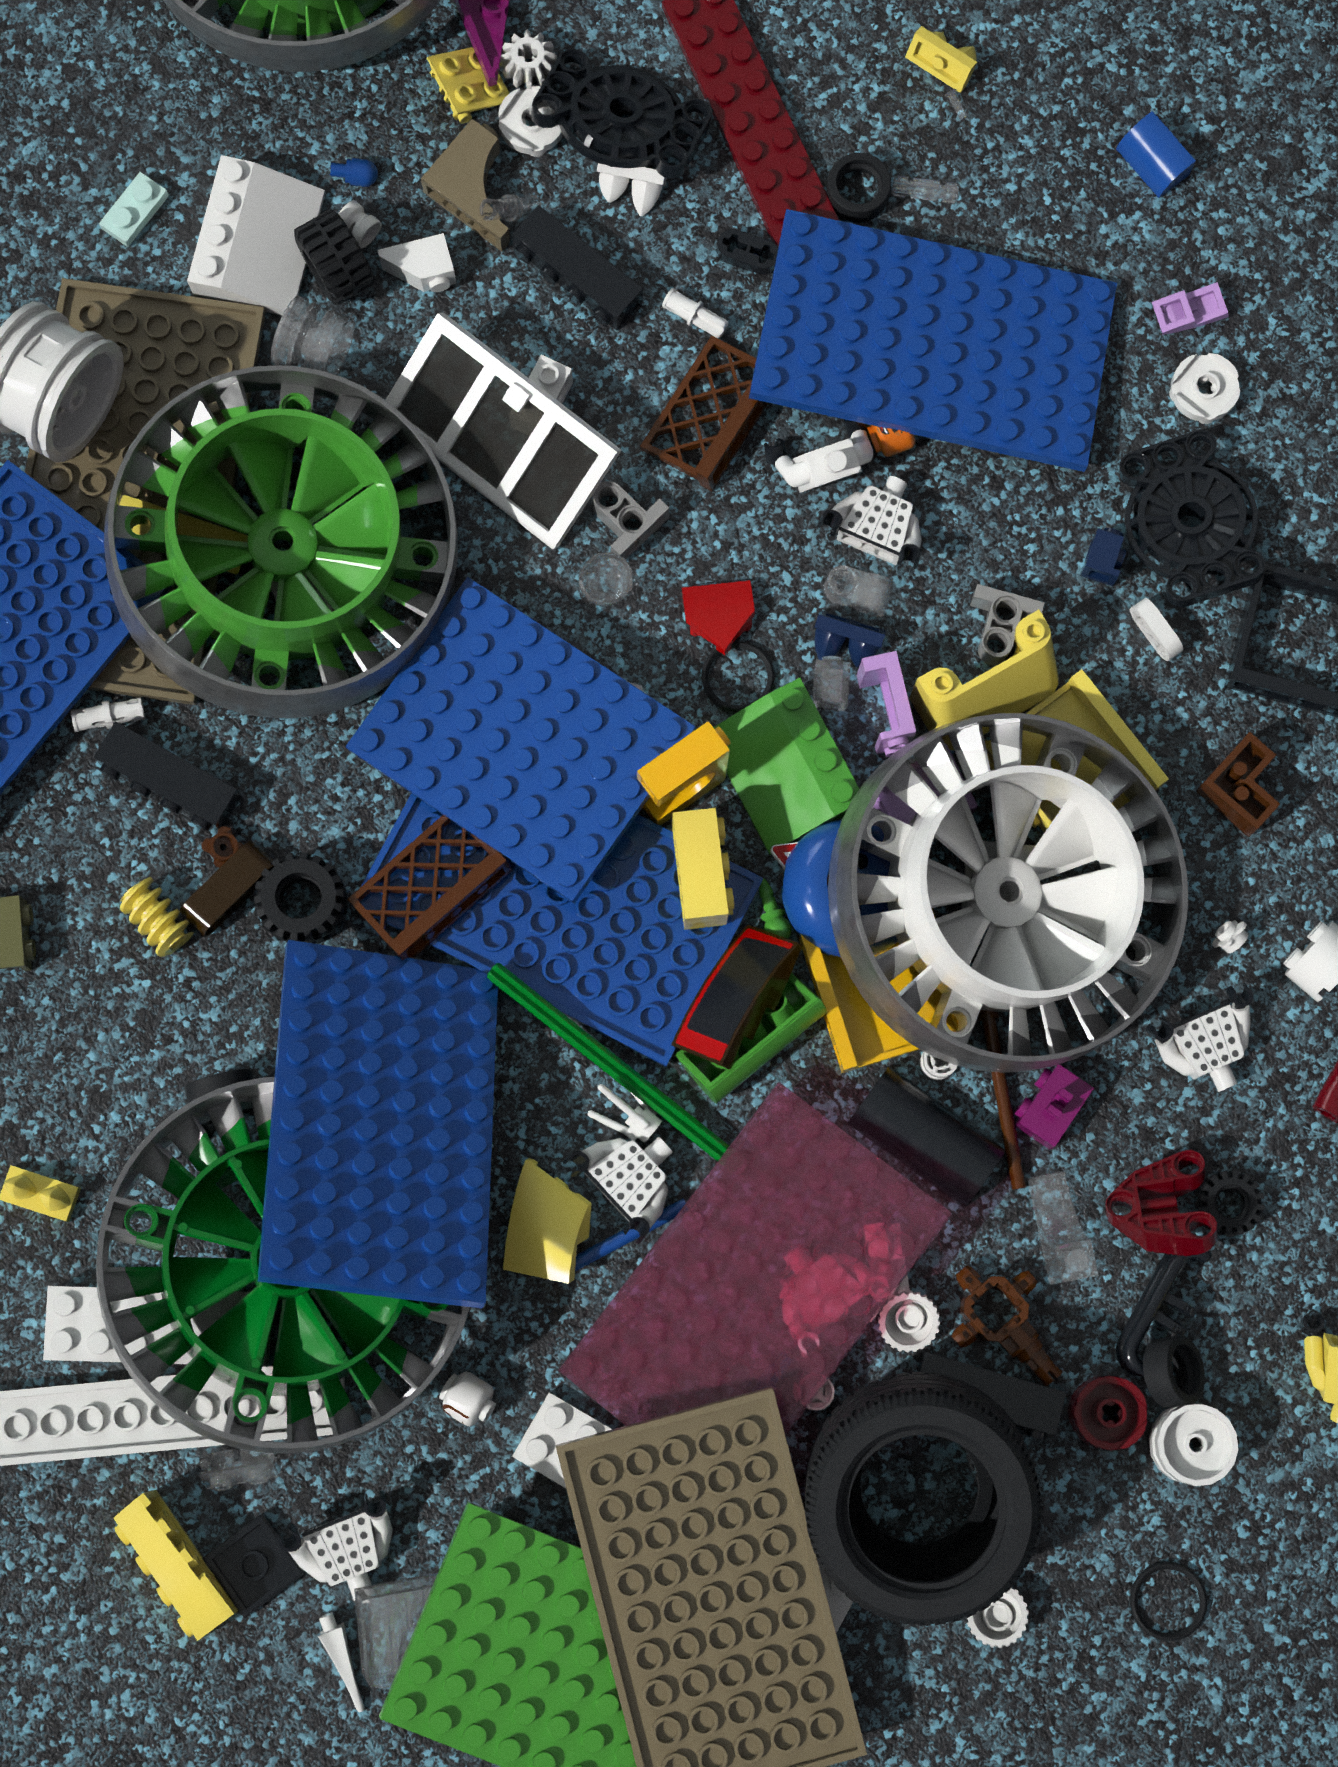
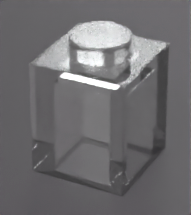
M824 656L822 660L815 661L811 699L817 709L846 710L851 662H843V658L838 656Z

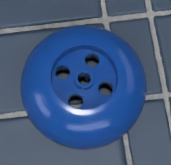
M842 819L820 825L798 841L786 860L783 886H781L785 912L800 937L802 935L809 942L820 948L821 953L837 957L841 956L833 934L829 913L827 876L829 874L834 841ZM873 825L871 828L872 836L877 841L882 842L884 839L882 829ZM859 849L858 855L863 858L864 869L857 868V873L888 876L889 861L864 849ZM888 902L859 905L861 916L889 911ZM892 936L869 946L875 956L894 946L898 940L896 936Z

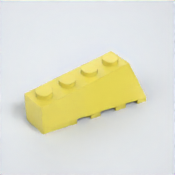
M157 1490L141 1494L114 1517L118 1524L114 1528L118 1537L126 1546L131 1543L139 1555L135 1558L138 1566L146 1576L153 1575L160 1585L156 1588L158 1595L168 1607L173 1604L181 1616L177 1621L188 1637L194 1635L198 1641L238 1612V1609L202 1559V1555Z

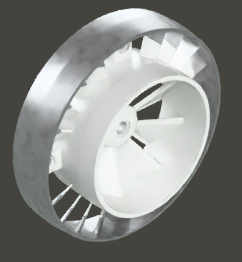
M998 713L966 718L942 725L908 743L878 766L854 796L841 821L829 865L828 899L833 934L849 976L864 1000L894 1032L915 1047L951 1064L978 1071L1005 1073L1042 1069L1077 1059L1115 1037L1144 1012L1168 979L1177 959L1187 920L1188 881L1182 846L1164 803L1140 770L1122 753L1094 734L1065 721L1025 713ZM982 727H989L995 770H990ZM1023 730L1046 736L1035 765H1021ZM949 735L965 775V781L962 780L942 736ZM913 755L941 795L937 796L907 759ZM1082 756H1085L1102 770L1092 785L1075 776ZM1051 759L1059 762L1061 770L1051 768ZM984 786H990L998 855V858L993 860L989 858L965 798V794ZM884 787H887L917 812L909 824L873 808ZM1124 793L1129 802L1117 810L1112 802ZM1042 800H1048L1061 810L1024 862L1018 859ZM873 825L882 829L884 833L882 842L877 841L872 836L871 828ZM1145 827L1149 838L1136 842L1131 832ZM934 837L974 870L971 877L929 858ZM859 849H864L889 861L888 876L857 873ZM1095 860L1099 861L1102 869L1040 884V880ZM1158 864L1160 877L1144 878L1143 866ZM1001 885H1004L1010 891L1009 902L1003 900L1000 896L999 888ZM967 901L968 907L935 919L932 908ZM1144 901L1163 903L1162 925L1158 942L1136 932ZM888 902L889 911L860 915L859 905ZM1066 926H1068V927H1070V928H1072V929H1074V930H1076V931H1078V932H1080V933H1082V934H1084V935H1086V936H1088V937H1090V938L1096 940L1097 942H1095V941H1093V940H1091V939H1089V938H1087V937H1085V936H1083V935H1081V934H1079V933H1077V932H1075V931H1073V930L1067 928ZM988 928V930H987V932H986V935H985V937H984V939H983V941H982V944H981V946H980V948H979V951H978V953H977V955H976V958H975V960H974V962H973V965H972V967H970V963H971V961H972V959H973V957H974V955H975V953H976V950H977V948H978V946H979V944H980V942H981V939H982V937H983V935H984L986 929ZM896 936L899 942L898 946L874 956L869 945ZM1129 945L1135 950V959L1133 961L1126 955V949ZM912 965L919 975L897 993L890 984V981ZM1115 967L1144 981L1137 995H1135L1107 971ZM1093 982L1121 1014L1110 1027H1108L1082 991V989ZM937 989L942 995L929 1023L917 1013L934 990ZM1067 997L1090 1041L1075 1048L1072 1047L1054 1002ZM1040 1006L1050 1055L1032 1056L1026 1014L1027 1009ZM980 1010L1009 1012L1008 1055L978 1049L967 1044ZM949 1014L954 1015L958 1020L959 1025L956 1032L951 1031L947 1026L946 1020Z

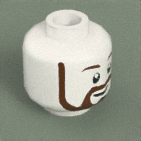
M467 1371L460 1375L454 1373L444 1385L439 1396L443 1400V1411L466 1426H473L479 1420L486 1422L496 1406V1403L491 1401L494 1392L493 1387Z

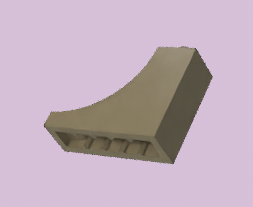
M471 119L422 176L423 193L502 252L510 243L509 228L495 215L485 194L488 173L493 162L500 154L499 138L495 130L485 123L480 125L474 119Z

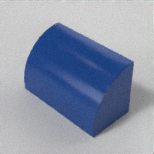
M1153 111L1141 119L1122 138L1116 147V150L1158 198L1188 177L1196 162Z

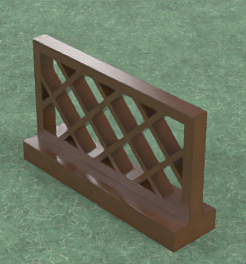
M711 335L640 445L641 450L699 481L700 486L713 491L768 405L767 402L748 398L752 380L738 383L735 369L746 366L754 368L756 358ZM714 349H717L727 354L729 363L709 368L708 358ZM732 371L735 384L715 389L712 376ZM708 377L711 391L692 396L690 386L694 380ZM737 392L739 401L736 406L720 411L717 397ZM713 398L717 412L697 417L694 403ZM690 405L693 419L674 423L672 414L675 409ZM719 420L721 429L718 434L703 439L699 425ZM696 426L699 440L679 445L676 431ZM672 432L675 447L660 450L653 446L658 436ZM701 447L703 457L696 468L683 462L682 452ZM678 454L679 459L675 458L672 455Z
M444 815L347 899L402 960L406 958L413 959L512 871L509 863L499 851H495L472 834L470 835L475 840H467L469 832L463 828L462 839H443V829L451 822ZM423 846H436L435 863H416L417 851ZM442 846H461L460 863H441ZM467 846L482 847L489 854L479 864H465ZM396 869H410L408 886H390V875ZM416 869L434 870L433 887H414ZM440 870H459L458 882L453 887H439ZM465 870H471L465 875ZM370 892L383 893L381 910H366L360 901ZM389 893H408L406 911L388 910ZM414 893L432 894L431 906L425 911H412ZM374 917H381L380 924ZM387 917H406L405 929L393 939L386 932ZM412 917H416V919L411 923Z

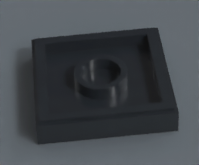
M264 1513L260 1514L202 1558L244 1619L306 1573L299 1567L289 1552L283 1551L280 1548L276 1536L277 1531Z

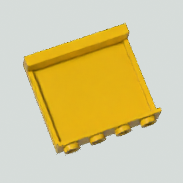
M801 935L799 941L803 945L802 951L816 994L827 1009L824 1020L841 1073L920 1050L894 1032L874 1012L853 983L841 957L828 956L821 953L819 947ZM897 942L894 946H892V947L889 948L888 950H890V949H892V948L898 946V945H899V942ZM911 965L891 980L890 984L899 993L919 973ZM935 989L917 1013L929 1023L932 1020L942 993ZM949 1014L946 1020L947 1026L951 1031L956 1032L959 1025L958 1020L954 1015Z

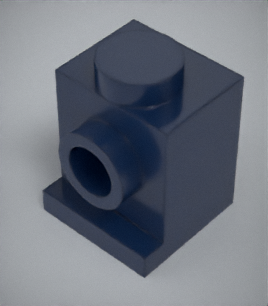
M1098 528L1092 538L1080 576L1113 587L1119 577L1120 568L1126 554V550L1121 548L1124 534L1113 528H1104V530Z

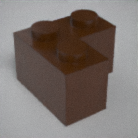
M1249 732L1199 786L1196 792L1249 837L1258 830L1280 805L1276 799L1254 781L1276 754Z

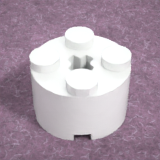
M1320 921L1308 934L1307 937L1311 942L1303 951L1296 948L1283 963L1288 967L1285 975L1316 1002L1323 999L1318 994L1323 988L1330 992L1338 984V925L1333 921L1327 925Z

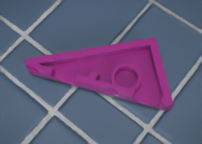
M454 0L488 86L497 85L510 0Z

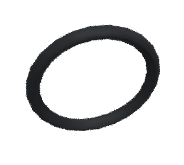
M734 641L732 649L742 648L749 650L760 657L765 664L768 680L764 692L758 699L772 692L775 674L772 662L767 654L751 643ZM714 649L703 664L701 676L704 691L716 706L725 711L737 713L752 703L731 705L721 701L714 694L709 683V670L715 658L721 654Z
M1165 1561L1147 1567L1138 1575L1130 1593V1606L1136 1623L1144 1632L1162 1641H1176L1190 1636L1199 1628L1207 1611V1595L1201 1579L1194 1571L1177 1562ZM1171 1569L1182 1572L1192 1580L1198 1590L1200 1598L1198 1614L1193 1623L1180 1632H1159L1150 1627L1139 1612L1138 1593L1140 1587L1147 1577L1159 1570Z

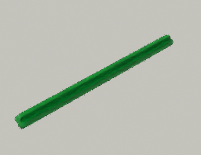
M496 963L491 968L487 978L731 1173L737 1174L742 1170L747 1162L745 1157L502 964Z

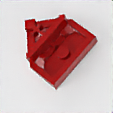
M751 580L682 587L686 624L690 625V634L694 637L701 636L714 644L716 650L723 655H726L732 649V643L744 631H749L752 628L755 608Z

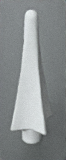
M333 1612L319 1617L323 1631H320L321 1635L318 1638L342 1677L356 1710L363 1712L365 1706L356 1681L344 1622L337 1625Z

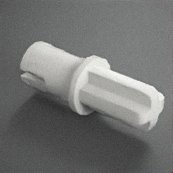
M674 288L670 289L662 304V308L686 320L688 326L694 324L716 338L724 335L729 324L724 318L703 307L704 303L702 301L697 303Z

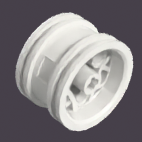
M33 301L23 305L0 327V432L11 433L15 431L26 437L29 448L39 454H43L55 463L65 462L73 458L96 434L115 400L124 367L121 347L115 342L105 339L95 331H85L82 333L70 326L66 316L56 310H52L42 302Z

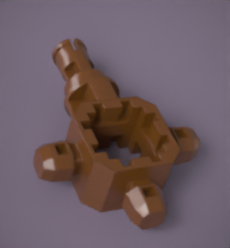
M968 1265L955 1274L956 1281L963 1290L967 1289L970 1292L960 1303V1314L967 1323H960L951 1335V1338L960 1348L967 1347L977 1340L975 1336L978 1334L983 1341L999 1342L1012 1358L1016 1356L1021 1363L1026 1362L1045 1387L1054 1381L1053 1378H1058L1063 1373L1041 1348L1043 1343L1037 1338L1039 1333L1027 1320L1029 1304L1023 1299L1022 1295L1027 1296L1036 1287L1038 1282L1029 1271L1020 1272L1012 1278V1284L1005 1277L989 1276L981 1282L978 1279L981 1276ZM996 1286L1011 1301L1017 1312L1002 1327L992 1332L978 1318L971 1306L990 1288Z

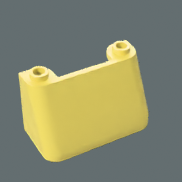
M1040 610L1024 617L1018 623L1015 629L1014 643L1016 644V651L1014 655L962 685L952 670L940 667L917 678L909 699L929 731L966 718L998 713H1023L1055 692L1059 677L1051 630ZM982 727L983 735L990 731L989 727ZM949 735L942 736L949 750L954 751Z

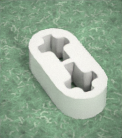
M1144 598L1130 608L1133 620L1164 660L1169 661L1183 652V645L1177 634L1149 599Z

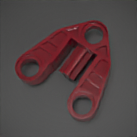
M1184 1150L1135 1170L1107 1197L1105 1208L1108 1221L1113 1227L1149 1252L1191 1256L1210 1250L1215 1245L1218 1236L1215 1218L1205 1211L1179 1214L1176 1200L1177 1197L1192 1192L1203 1183L1206 1173L1203 1156L1194 1150ZM1196 1164L1199 1166L1198 1171L1194 1174H1184L1181 1172L1187 1165ZM1114 1206H1124L1129 1208L1131 1212L1126 1215H1118L1112 1211V1208ZM1207 1225L1211 1228L1210 1233L1205 1236H1196L1192 1233L1199 1226Z

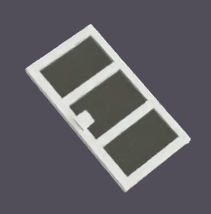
M444 312L436 315L386 398V401L400 411L418 430L438 461L553 550L560 546L622 451Z

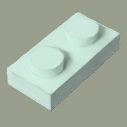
M139 172L99 222L102 230L129 247L169 197V194L165 188Z

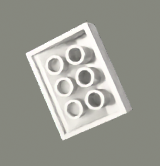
M221 155L187 279L194 297L263 306L268 313L293 318L307 266L296 244L294 229L320 215L326 194L325 190L258 163Z

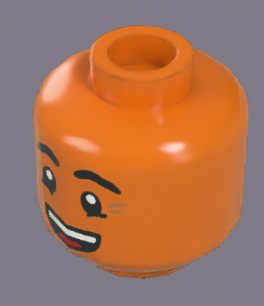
M872 425L867 427L875 452H882L886 457L909 450L915 445V436L908 432Z

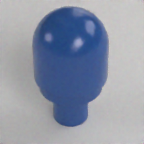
M352 158L347 159L346 164L331 162L330 176L345 178V183H349L352 186L368 187L377 180L378 169L370 160Z

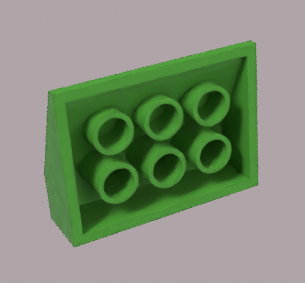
M801 678L768 693L713 727L715 729L719 726L731 742L727 746L730 752L726 774L769 855H772L770 849L774 845L795 843L816 827L843 819L852 799L859 791L854 777Z

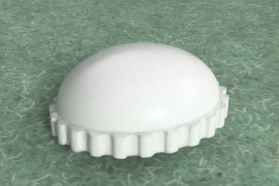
M910 1290L909 1292L902 1291L901 1294H894V1297L889 1298L887 1303L883 1304V1309L880 1310L878 1323L880 1324L879 1331H881V1337L885 1338V1342L890 1344L892 1348H897L898 1351L904 1350L908 1353L909 1351L916 1352L918 1349H924L926 1345L931 1344V1340H934L936 1333L939 1332L940 1320L938 1318L940 1314L937 1312V1306L933 1304L932 1299H928L927 1295H921L920 1292L914 1293Z
M1011 1587L1007 1593H1003L999 1600L995 1603L992 1602L991 1606L981 1612L977 1611V1614L966 1618L972 1635H975L978 1641H982L984 1645H990L991 1648L995 1646L1002 1648L1003 1646L1009 1647L1011 1643L1015 1644L1018 1638H1022V1633L1026 1631V1624L1029 1622L1027 1619L1029 1612L1026 1610L1027 1604L1023 1601V1596L1018 1594V1590H1014Z

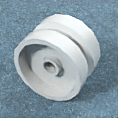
M1194 1403L1166 1409L1152 1424L1148 1439L1150 1455L1157 1468L1169 1479L1192 1486L1211 1485L1224 1478L1234 1466L1239 1450L1237 1433L1230 1420L1218 1409L1204 1404ZM1197 1438L1198 1444L1193 1446L1192 1451L1189 1446L1190 1440Z

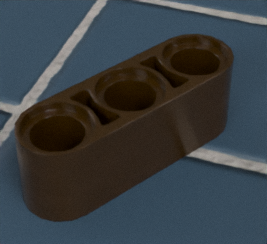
M254 840L248 841L187 899L180 908V913L204 937L210 935L256 891L257 881L261 882L263 879L262 871L265 868L268 870L272 868L273 864L271 862L274 860Z

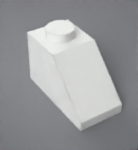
M444 233L378 250L382 270L423 292L429 290L441 292L448 289L450 285L456 284L455 272Z

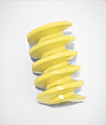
M148 877L131 887L120 900L122 902L120 910L124 914H130L129 921L133 925L140 924L138 932L141 935H148L146 942L150 946H157L155 953L159 957H165L183 946L192 937L194 932L187 934L183 932L189 922L187 920L179 923L175 922L180 911L178 909L170 912L166 911L172 901L167 898L159 902L157 898L163 890L159 887L150 891L148 888L154 879Z

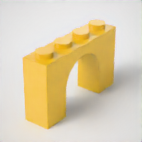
M707 721L637 771L638 781L650 796L643 809L654 823L661 826L672 818L673 812H681L725 781L730 752L727 746L731 742L719 726L714 729L710 722Z

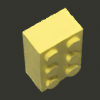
M716 808L673 812L672 832L684 930L726 925L728 915H733L734 897L732 888H725V880H729L730 865L728 852L721 853L720 848L721 845H725L724 839H726L724 818H717Z

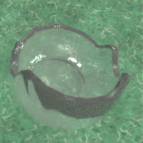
M614 552L593 555L582 567L578 576L580 592L588 602L599 607L616 605L626 597L633 585L631 566L624 557Z

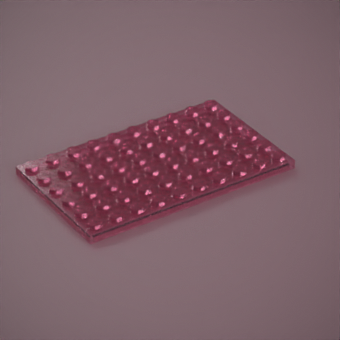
M778 1082L558 1371L626 1426L772 1386L786 1436L953 1214Z

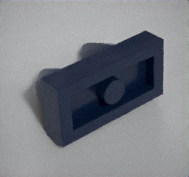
M820 610L814 627L816 628L814 638L815 651L819 662L824 664L837 654L847 637L849 638V655L855 667H859L862 658L876 655L878 649L882 647L886 630Z

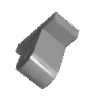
M601 482L593 493V509L595 514L619 537L611 545V556L620 565L669 519V507L660 498L645 511L615 482ZM608 495L617 499V503L610 507L603 506L599 501L602 497ZM629 519H636L641 522L642 526L632 531L625 528L623 524Z
M977 584L970 606L988 611L978 646L980 659L984 663L994 666L1004 662L1013 647L1015 629L1020 620L1037 610H1040L1042 613L1045 602ZM998 608H1007L1011 611L1013 618L1003 620L998 617L996 610ZM990 640L1001 642L1004 651L1000 653L991 651L988 648L987 642Z

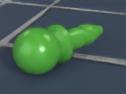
M763 878L759 887V895L762 898V905L766 912L761 915L762 921L765 922L763 930L788 939L792 931L791 924L783 917L785 910L777 909L778 905L773 896V889L766 879Z

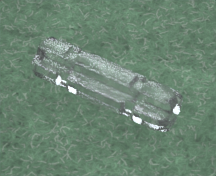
M898 175L893 179L892 194L894 196L906 197V194L911 195L910 198L937 201L940 198L945 203H956L959 187L957 183L945 182V185H942L940 181L914 177L913 181H911L906 176Z

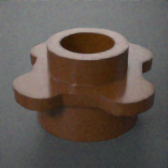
M227 826L220 827L215 836L206 838L202 842V850L212 856L214 865L217 868H220L243 846L232 835V830ZM225 844L226 850L222 851L220 845Z

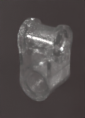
M840 565L830 571L824 583V593L828 600L833 603L856 609L866 615L882 617L885 614L894 583L885 576ZM838 579L845 581L843 590L837 589Z

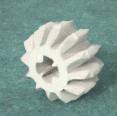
M528 29L524 33L523 38L513 33L511 37L512 43L504 42L502 46L504 54L501 55L500 65L504 68V77L506 80L513 79V85L516 88L522 83H526L527 89H531L535 82L542 86L545 77L548 76L557 61V55L552 53L554 51L551 41L544 42V36L541 32L534 38L531 37ZM525 59H532V61L525 62Z

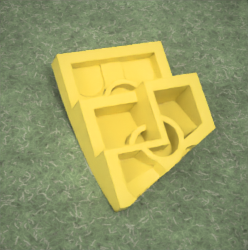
M528 1158L524 1162L513 1200L507 1230L503 1270L569 1284L575 1278L577 1245L589 1238L592 1203L579 1193L571 1191L568 1185L558 1177H551L537 1166L538 1162L536 1160Z

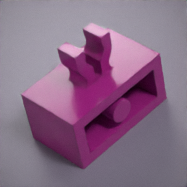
M1060 1064L1055 1065L1052 1070L1045 1068L1034 1083L1039 1088L1032 1100L1025 1097L1014 1113L1019 1117L1015 1127L1049 1150L1057 1145L1094 1089V1087Z

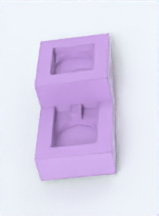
M1218 282L1186 294L1183 290L1152 302L1162 335L1196 328L1229 317Z

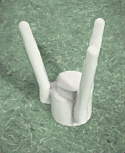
M603 1084L598 1085V1090L629 1116L625 1123L630 1127L624 1126L593 1110L588 1111L589 1117L623 1133L631 1140L635 1141L638 1137L644 1143L662 1122L656 1116L657 1113L635 1095L633 1096L642 1108L637 1106L634 1110Z

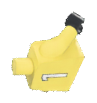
M1306 1314L1300 1321L1301 1331L1308 1335L1304 1339L1305 1365L1312 1385L1320 1391L1324 1401L1333 1404L1330 1419L1338 1423V1336L1324 1333L1323 1339L1319 1337L1318 1333L1325 1325L1324 1318L1319 1315L1317 1317V1329H1311L1307 1325Z

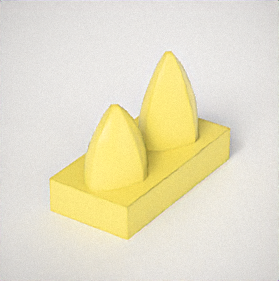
M922 26L915 32L905 58L959 93L967 86L977 64L974 46L957 49L947 43L944 32H930Z
M10 1165L0 1193V1200L69 1222L81 1188Z

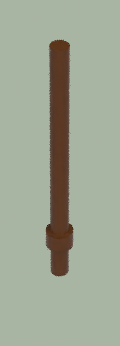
M980 1010L977 1018L978 1022H982L987 1051L1002 1054L996 1023L999 1014L995 1011ZM991 1072L1012 1190L1026 1188L1006 1072Z

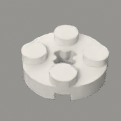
M531 86V89H524L520 91V88L512 91L505 97L499 108V132L504 141L512 149L534 157L544 155L547 150L556 146L563 136L559 125L553 128L526 125L524 117H531L532 102L540 86ZM541 107L538 109L539 112L545 115H551L555 113V111L550 107Z
M1208 353L1207 355L1196 356L1197 354L1187 357L1177 367L1171 380L1169 396L1183 415L1202 424H1210L1214 420L1226 416L1236 404L1240 396L1239 375L1234 365L1221 355ZM1199 381L1203 384L1206 381L1211 382L1212 386L1210 389L1213 393H1201L1197 382Z

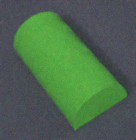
M791 972L776 1010L766 1008L753 1040L746 1037L743 1038L731 1069L683 1050L678 1051L675 1056L705 1094L714 1103L718 1104L827 1014V1009L821 999Z

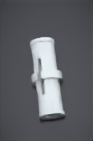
M138 697L110 703L107 700L102 701V705L71 710V718L74 731L79 732L104 726L110 729L115 721L121 724L129 721L145 720L142 699Z

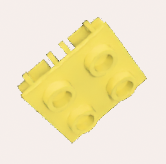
M473 47L427 57L432 69L430 71L432 78L436 79L440 87V93L445 95L444 101L451 104L450 108L453 111V118L459 120L461 124L467 123L472 119L470 114L472 111L499 106L509 94L499 73L497 85L488 86Z

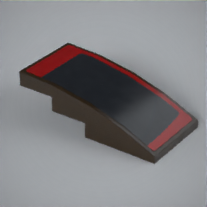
M747 925L726 949L705 979L687 1010L671 1045L731 1069L743 1038L746 1037L753 1040L766 1008L776 1010L803 945Z

